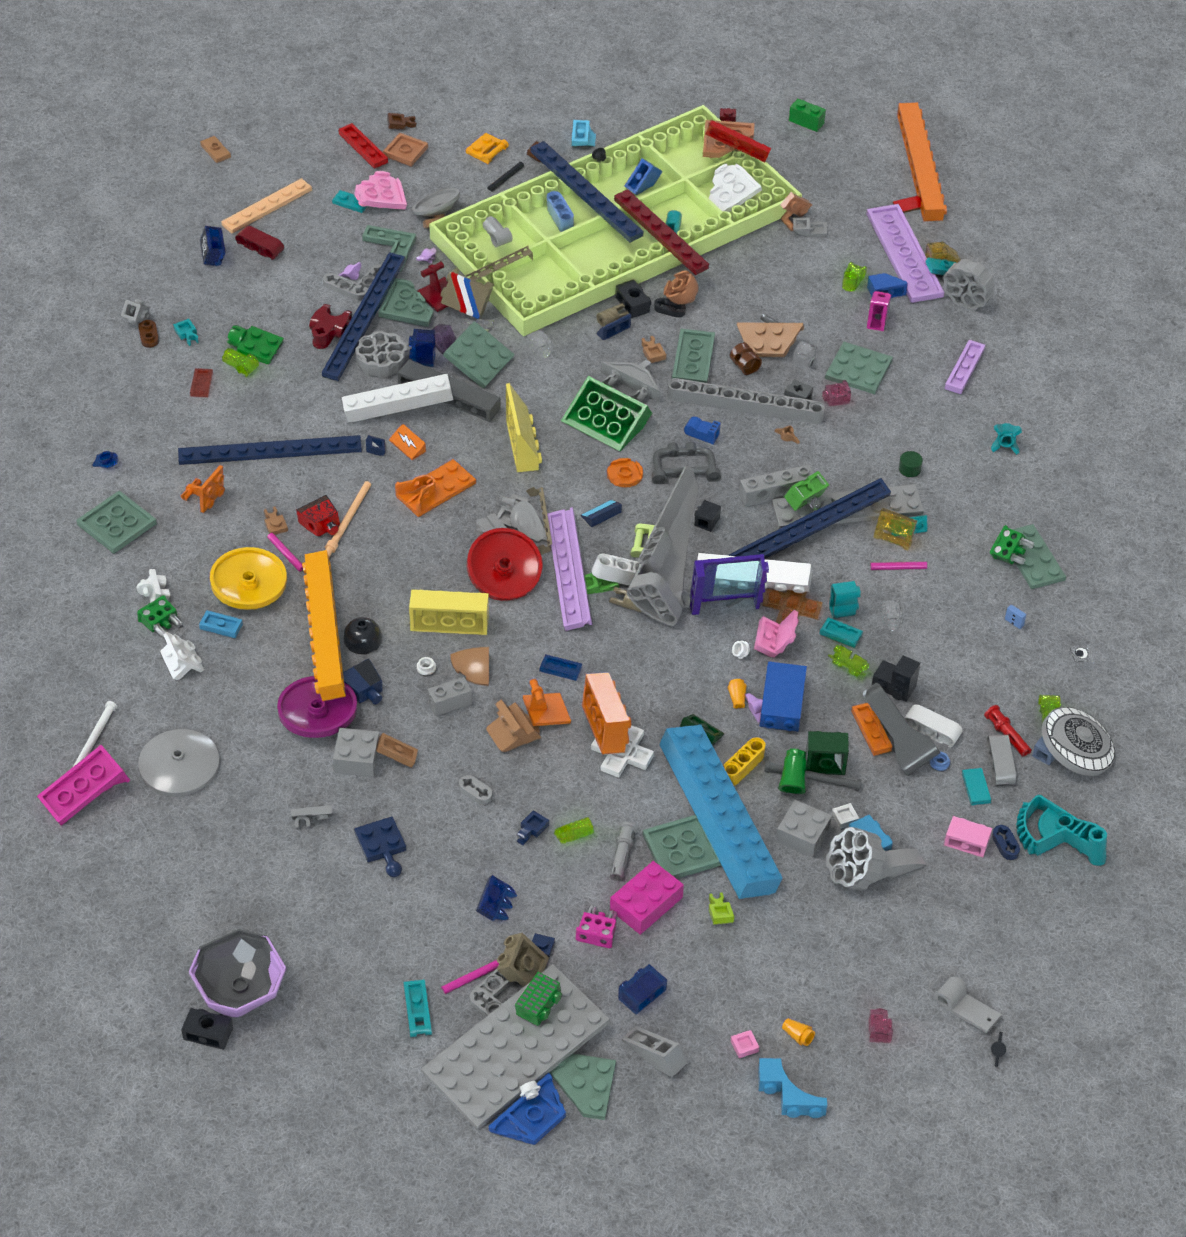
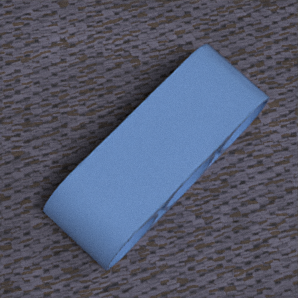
M557 191L549 192L547 194V210L558 229L563 232L574 227L573 212L561 193Z

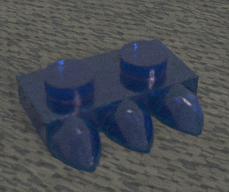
M491 875L487 880L476 912L492 921L495 919L508 920V915L503 909H511L513 906L507 897H517V894L510 885Z

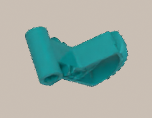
M1036 795L1029 803L1023 802L1017 816L1016 829L1020 844H1023L1024 850L1027 849L1029 855H1041L1066 842L1073 848H1076L1079 853L1087 855L1091 864L1095 866L1105 864L1107 857V832L1104 828L1096 823L1076 818L1042 795ZM1037 809H1040L1043 813L1038 821V830L1043 838L1037 841L1029 833L1026 824L1030 816Z

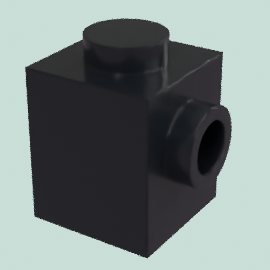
M704 500L701 506H697L695 510L694 526L711 532L720 519L721 506Z

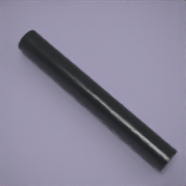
M522 162L517 163L489 185L487 189L494 191L522 169L524 164Z

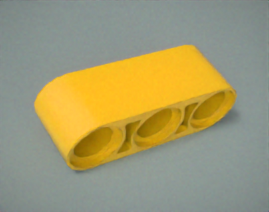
M758 737L751 738L723 765L734 786L763 760L766 745L763 739Z

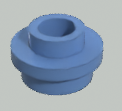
M941 752L930 760V765L935 770L943 771L949 767L950 759L946 753Z

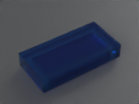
M545 654L539 672L577 681L582 669V663Z

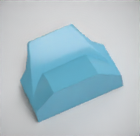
M573 120L572 146H595L596 134L590 127V121Z

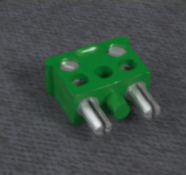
M1005 525L993 544L990 555L994 559H1000L1012 565L1014 561L1023 565L1025 558L1018 556V554L1024 555L1026 549L1022 548L1023 545L1033 548L1034 542L1027 540L1022 533L1012 530Z
M165 595L137 611L138 622H142L151 632L157 631L161 637H164L163 634L166 632L162 626L169 629L172 626L170 621L177 627L182 626V622L177 618V610L170 604Z

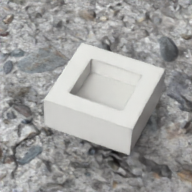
M851 803L832 809V815L840 829L848 827L849 824L859 820Z

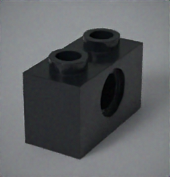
M635 280L616 286L615 297L620 304H624V309L631 314V318L650 312L651 299L643 292L642 287Z
M190 1008L181 1029L183 1040L224 1050L233 1030L232 1018L223 1014H214L204 1009Z

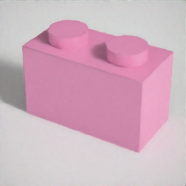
M953 816L944 845L984 857L990 841L992 828Z

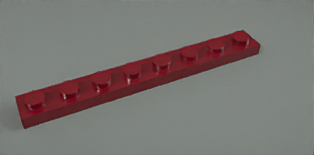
M627 189L614 195V201L694 275L709 269V263L632 192Z

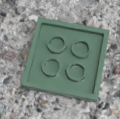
M475 321L443 354L446 359L482 388H485L515 355Z
M843 342L825 375V379L875 394L893 357Z
M120 491L76 520L80 528L113 554L157 524L156 519Z
M696 815L643 830L642 835L655 862L676 879L722 866Z

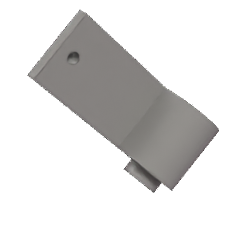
M950 977L934 995L936 1002L985 1033H988L1002 1018V1014L969 996L965 982L959 977Z

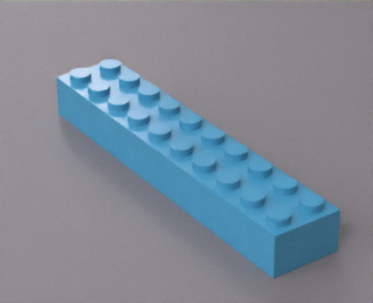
M702 725L667 728L659 745L738 898L743 899L775 893L783 878Z

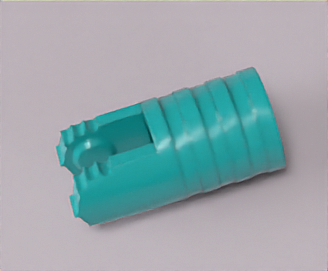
M672 210L667 213L666 224L677 234L680 231L682 214L679 211Z

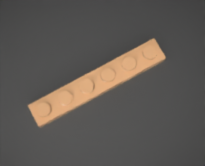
M301 178L221 221L222 226L230 233H234L312 191V186Z

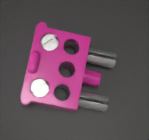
M590 906L588 913H583L580 925L576 928L575 939L588 944L612 948L617 912L614 911L613 913V911H610L608 917H605L606 915L603 912L595 915L597 908Z

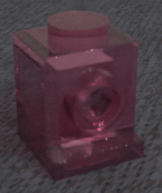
M843 380L842 383L825 385V390L822 392L823 400L828 402L829 407L850 404L851 390L847 381Z
M882 1008L870 1009L868 1019L869 1042L891 1043L893 1029L892 1019L888 1018V1010Z

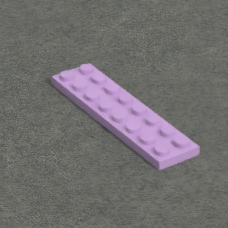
M899 204L867 209V216L898 278L908 283L906 294L910 302L914 303L944 297V291L936 275L930 273L925 263L927 258Z

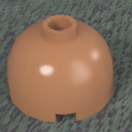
M687 270L675 274L676 278L673 281L669 280L664 287V295L676 304L693 302L699 288L696 278Z

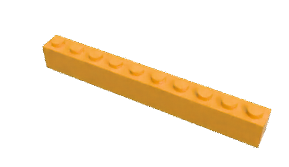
M324 550L305 554V562L302 563L304 574L307 573V575H304L305 586H308V588H305L307 600L309 599V601H306L308 613L311 612V614H308V622L312 626L309 628L311 639H313V641H310L312 653L315 652L312 655L313 665L316 666L313 669L314 678L318 680V682L314 683L317 694L321 695L322 701L346 697L332 571L328 552Z

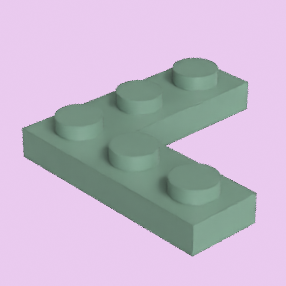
M367 225L362 239L366 242L393 246L390 251L391 253L405 256V262L399 271L402 272L415 243L416 234Z

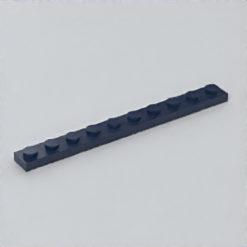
M545 141L531 147V153L629 243L643 237L644 231Z
M391 252L388 253L322 371V377L335 381L340 380L356 351V347L359 345V340L365 335L405 262V256Z
M361 436L178 448L179 465L362 452Z
M882 478L727 556L738 557L764 554V559L890 496L891 491Z

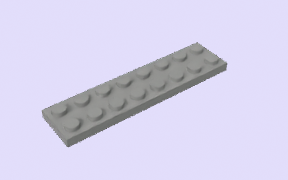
M915 484L888 487L891 491L890 496L835 524L923 515L924 509ZM854 491L822 494V496L794 511L785 498L772 499L778 528L780 529Z

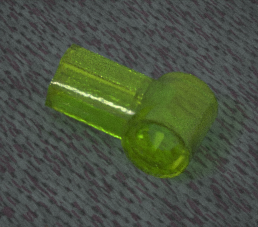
M227 348L222 356L223 362L236 368L237 372L246 375L245 377L259 366V361L252 354L245 356L232 348Z
M1039 695L1038 705H1040L1039 712H1041L1042 723L1052 710L1060 707V695Z

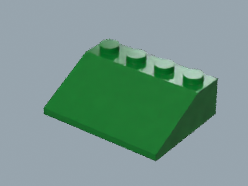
M588 376L561 419V422L620 452L644 428L652 412L644 403Z

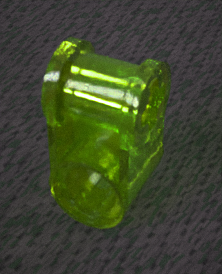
M850 261L843 275L842 288L849 292L855 291L866 275L867 266H858Z

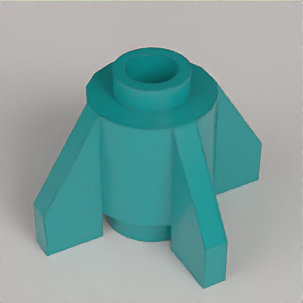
M1010 423L996 424L994 430L997 432V438L992 444L991 450L995 452L1001 446H1011V449L1017 455L1019 448L1016 443V436L1022 433V428Z

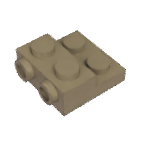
M523 933L510 935L505 939L504 945L506 948L504 953L500 954L497 958L499 963L497 971L509 982L517 981L524 987L532 981L537 972L542 973L545 970L549 957Z

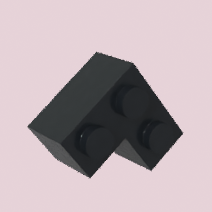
M904 655L897 665L883 660L873 675L872 685L878 683L887 694L892 695L896 700L907 702L917 686L920 662Z

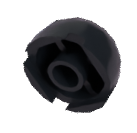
M358 617L351 620L345 627L343 641L350 652L369 654V652L377 650L381 645L382 633L379 625L374 620L367 617Z

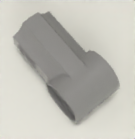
M490 216L483 222V228L490 235L495 247L512 242L513 238L509 228H503L496 218Z

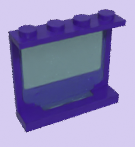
M764 554L695 560L689 595L691 614L699 615L701 602L753 597L755 609H759L760 603L763 602L767 573H769L768 561L765 562Z

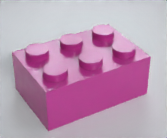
M652 861L610 897V911H613V913L616 911L617 917L641 935L683 898L684 884L655 861Z

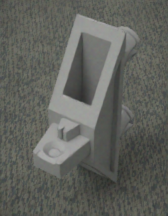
M645 360L640 365L629 362L601 363V373L607 376L602 383L612 387L616 382H620L636 391L631 396L632 398L641 402L645 397H649L660 403V390L650 374V361Z

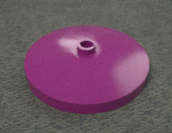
M314 676L299 679L287 686L280 694L277 703L279 719L286 729L299 736L321 738L334 735L339 732V728L348 727L356 716L357 699L352 688L344 683L346 697L322 701L321 695L317 694L314 683L318 682V680H315Z

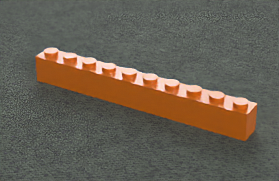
M918 102L899 103L897 116L916 193L922 199L921 214L923 221H943L944 215L947 214V206L944 205V194H941V183H938V172H935L936 163L933 161V151H930V140H927L928 132L925 130V120L922 119V109H919Z

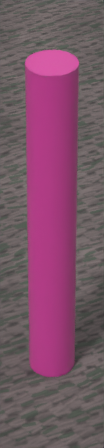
M270 533L267 538L299 572L302 571V563L274 533Z
M927 562L870 563L871 570L927 569Z
M495 960L441 986L444 994H447L496 970L499 963Z

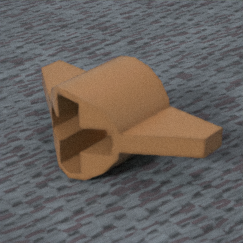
M789 425L774 430L781 435L783 441L800 443L794 435L792 426Z

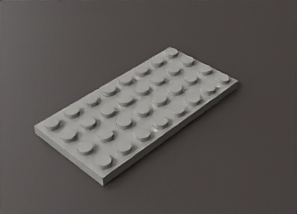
M553 964L543 971L542 974L560 982L562 997L557 1004L552 1006L548 1018L545 1021L543 1020L539 1026L516 1015L515 1003L529 985L528 983L421 1068V1072L477 1130L518 1099L521 1094L520 1087L531 1081L539 1082L545 1075L555 1069L559 1063L572 1055L610 1024V1019Z

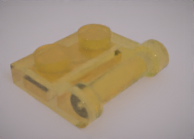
M882 508L874 538L878 540L881 538L902 546L904 550L908 551L912 545L917 520ZM883 529L894 534L900 535L902 537H905V540L894 535L888 534L886 532H883Z

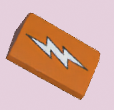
M404 424L389 438V441L411 460L426 452L425 442Z

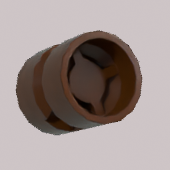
M745 342L737 344L730 352V359L744 375L757 372L761 367L762 360Z

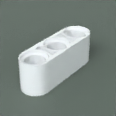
M602 553L598 555L591 571L599 579L629 586L640 563Z
M913 705L904 717L911 728L930 736L931 739L941 744L949 745L948 747L950 748L954 746L963 732L962 727L958 723L920 705Z

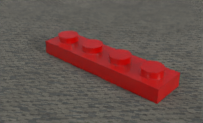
M711 120L705 133L764 163L771 151V148L765 144H761Z
M353 123L338 129L339 135L374 169L388 163V157Z

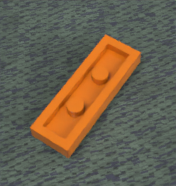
M864 703L852 706L851 712L873 756L891 752L893 746L870 705Z

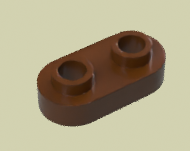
M144 320L139 323L141 344L147 348L155 347L159 343L156 323L152 320Z

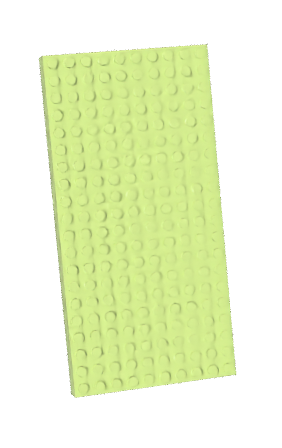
M702 105L605 147L606 159L603 162H597V160L592 158L591 153L569 163L644 231L643 237L631 243L552 171L429 223L430 239L465 276L529 246V249L533 252V260L527 255L475 280L484 285L487 282L494 284L489 301L524 337L615 295L617 285L631 280H635L639 284L682 264L614 201V195L627 190L624 185L642 158L663 172L654 186L635 196L665 224L669 211H679L682 214L680 231L677 232V235L699 255H703L781 219L787 210L783 209L780 204L789 193L792 192L802 197V194L766 161L764 163L737 149L720 158L703 157L705 121L721 120ZM724 164L728 166H736L738 164L761 186L762 191L746 200L742 205L733 206L730 212L721 211L709 199L710 190L714 187V172ZM552 191L561 193L574 215V227L563 232L558 229L547 210V194ZM492 216L498 220L503 228H509L513 238L512 242L495 247L490 235L483 228V222L486 218Z

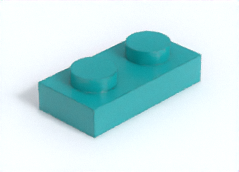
M339 190L332 199V204L363 213L366 207L358 204L354 194Z

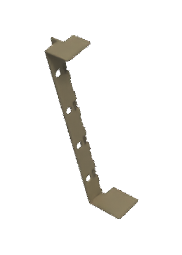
M526 246L466 275V277L471 275L470 279H480L527 255L533 260V252L529 249V246Z
M532 487L526 491L529 496H540L541 509L543 510L542 515L548 544L547 547L544 544L538 546L540 554L543 555L552 551V538L543 487L539 489Z

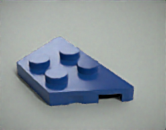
M548 1073L537 1083L541 1087L537 1097L527 1100L526 1097L519 1098L489 1125V1131L535 1145L566 1117V1112L563 1104L560 1102L558 1091L552 1082L551 1074Z

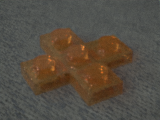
M767 589L762 606L780 610L776 619V623L780 624L793 610L798 611V617L800 615L818 620L823 602L805 598L806 591L804 593H796L793 590H787L784 593Z

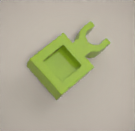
M723 892L719 894V899H715L713 894H709V913L713 925L733 923L734 914L730 902H724Z

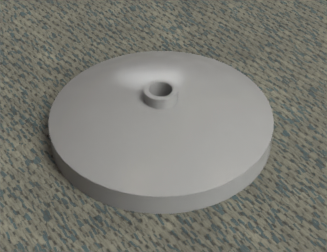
M189 729L170 730L155 736L144 746L138 761L139 772L143 782L151 790L172 797L187 796L204 789L213 781L220 765L218 749L214 742L206 735Z

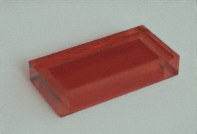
M195 368L190 397H208L213 369Z

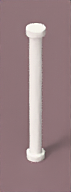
M106 702L103 714L73 767L91 752L112 712L117 709V705L114 702Z

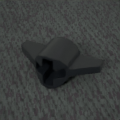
M999 1032L998 1041L993 1042L990 1047L992 1054L995 1056L996 1067H998L999 1057L1006 1053V1046L1002 1043L1003 1032Z

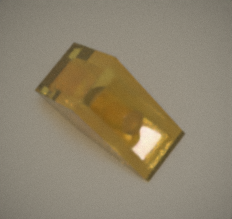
M943 241L928 243L926 246V258L945 259L956 263L961 261L957 251Z

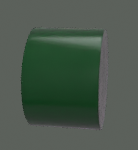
M914 451L904 452L900 456L899 472L906 477L918 476L922 469V456Z

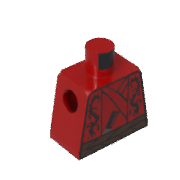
M327 495L296 509L299 524L314 535L321 536L327 532L330 535H335L338 532L340 525L338 511Z

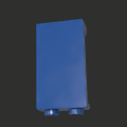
M768 661L760 727L799 731L807 666Z

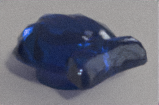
M104 451L96 455L92 466L106 469L111 468L118 463V455L114 452Z

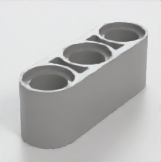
M988 735L989 760L992 762L993 778L995 777L996 781L994 785L1015 784L1016 771L1009 736Z

